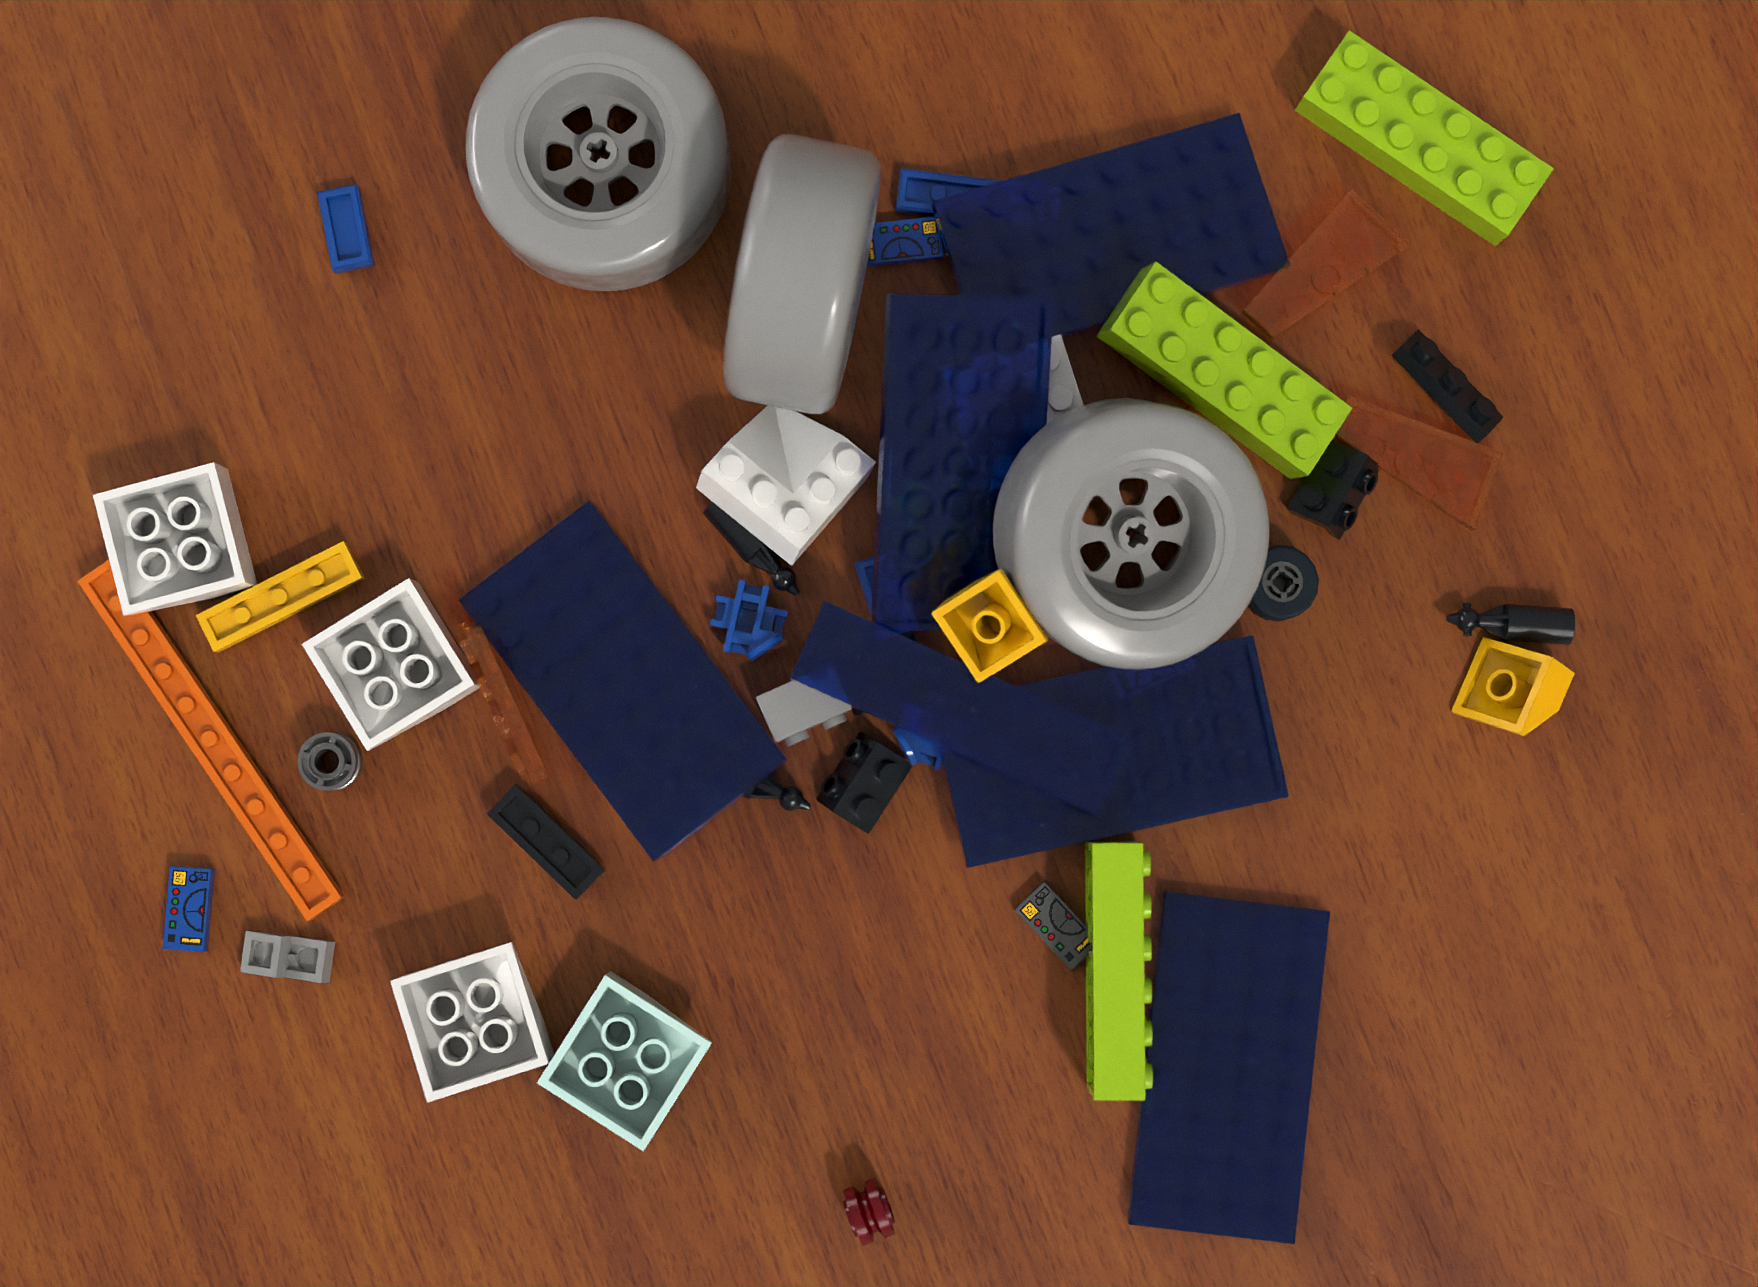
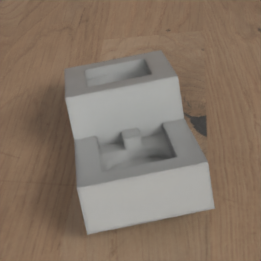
M246 931L240 972L273 978L286 977L317 983H330L335 941Z

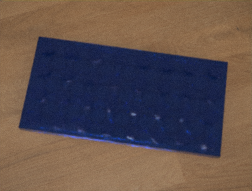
M1240 113L935 200L931 205L981 359L1061 334L1063 337L1103 325L1139 271L1154 262H1158L1201 295L1281 272L1290 267Z
M886 293L871 628L874 631H943L931 613L949 597L974 581L998 570L993 546V521L1001 485L1020 450L1047 424L1054 298Z
M590 501L459 599L465 610L654 862L661 859L788 761Z
M1253 635L1214 643L1188 659L1158 668L1136 670L1107 666L931 704L961 848L967 868L1289 797Z
M1164 891L1149 1020L1152 1023V1046L1146 1047L1145 1056L1147 1063L1152 1064L1153 1086L1152 1089H1145V1100L1140 1101L1127 1218L1129 1225L1295 1244L1330 911Z

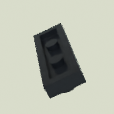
M1419 329L1392 354L1394 359L1477 444L1504 418L1496 410L1494 403L1484 397L1468 381L1465 373L1455 367L1439 351L1436 343L1427 338Z
M515 784L487 813L501 829L575 900L579 899L606 870L518 784Z

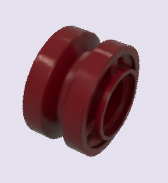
M876 1178L865 1181L864 1191L859 1192L854 1186L843 1189L845 1196L843 1204L854 1236L859 1237L863 1246L873 1243L875 1232H879L884 1238L895 1235L893 1212L883 1186L879 1187Z

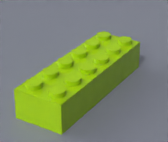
M1350 30L1295 109L1297 113L1494 246H1497L1510 234L1554 169Z
M1154 262L1139 271L1096 335L1100 340L1289 479L1309 476L1352 410L1351 406L1158 262Z
M1085 841V925L1088 927V941L1092 943V951H1089L1086 956V1088L1094 1101L1145 1100V1089H1152L1153 1086L1152 1064L1147 1063L1145 1058V1046H1152V1023L1147 1021L1145 1016V1004H1151L1152 983L1151 978H1146V975H1144V961H1151L1152 956L1151 937L1146 936V933H1144V919L1151 918L1150 893H1145L1143 879V876H1150L1151 856L1150 851L1143 850V843L1136 841Z

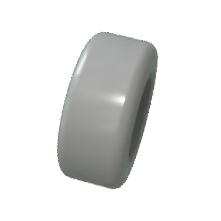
M584 17L561 21L528 35L507 51L490 70L478 90L469 114L466 130V164L470 184L482 212L504 244L517 258L534 271L557 283L590 291H618L640 287L657 281L672 273L697 253L715 229L723 213L731 184L732 155L725 118L718 96L708 77L686 51L661 33L644 25L611 17ZM614 106L627 109L637 116L636 122L622 134L611 130L607 126L610 110ZM581 107H587L590 110L593 125L588 131L577 135L563 124V119L571 112ZM646 141L652 142L655 148V163L653 167L648 169L632 165L629 162L630 148ZM558 144L572 149V164L557 171L549 170L547 167L548 146ZM606 150L609 158L607 160L599 158L596 163L593 154L601 155ZM624 177L633 183L639 192L630 201L616 206L611 201L609 186L617 179ZM577 179H584L594 185L592 201L586 207L573 203L565 197L566 189Z
M783 134L775 137L767 146L758 171L748 210L727 325L724 351V383L728 392L733 397L809 414H822L834 406L851 347L877 211L881 165L877 156L871 151L794 134Z
M1129 398L1106 399L1085 404L1058 416L1039 430L1020 450L1012 462L998 494L993 521V546L998 569L1001 568L1045 635L1088 661L1119 669L1137 670L1171 665L1194 656L1221 638L1241 617L1259 586L1268 556L1270 538L1267 502L1257 473L1240 447L1224 431L1201 416L1184 409ZM1122 479H1144L1145 489L1139 503H1123L1119 490V483ZM1170 495L1177 505L1180 518L1175 523L1159 525L1154 517L1153 510L1164 497ZM1094 496H1099L1109 508V514L1100 526L1086 524L1082 521L1083 514ZM1129 527L1135 532L1132 539L1125 534ZM1162 540L1177 544L1170 561L1163 570L1159 568L1151 557L1154 547ZM1102 541L1108 555L1097 569L1090 571L1082 558L1080 549L1084 544ZM1136 562L1138 564L1142 578L1139 586L1130 588L1116 586L1115 579L1122 563Z

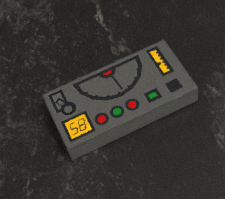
M1044 881L1014 909L1071 971L1088 955L1089 951H1092V943L1088 941V927Z

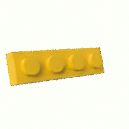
M342 541L197 614L196 617L213 652L219 653L364 580L365 577L348 543Z

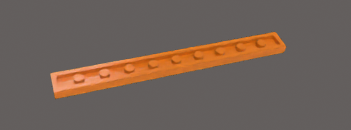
M109 560L77 581L306 921L313 920L345 897L153 612L123 615Z

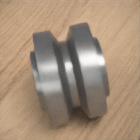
M323 732L310 737L302 745L297 762L300 775L307 784L318 790L328 791L341 790L354 783L361 773L363 757L358 744L352 738L340 733ZM329 750H333L339 758V765L332 773H328L322 765V758Z

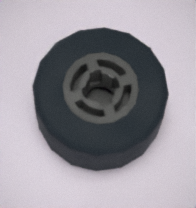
M1278 545L1268 548L1264 572L1248 608L1259 617L1271 621L1280 622L1299 616L1312 605L1318 593L1319 577L1313 562L1305 553L1294 547Z

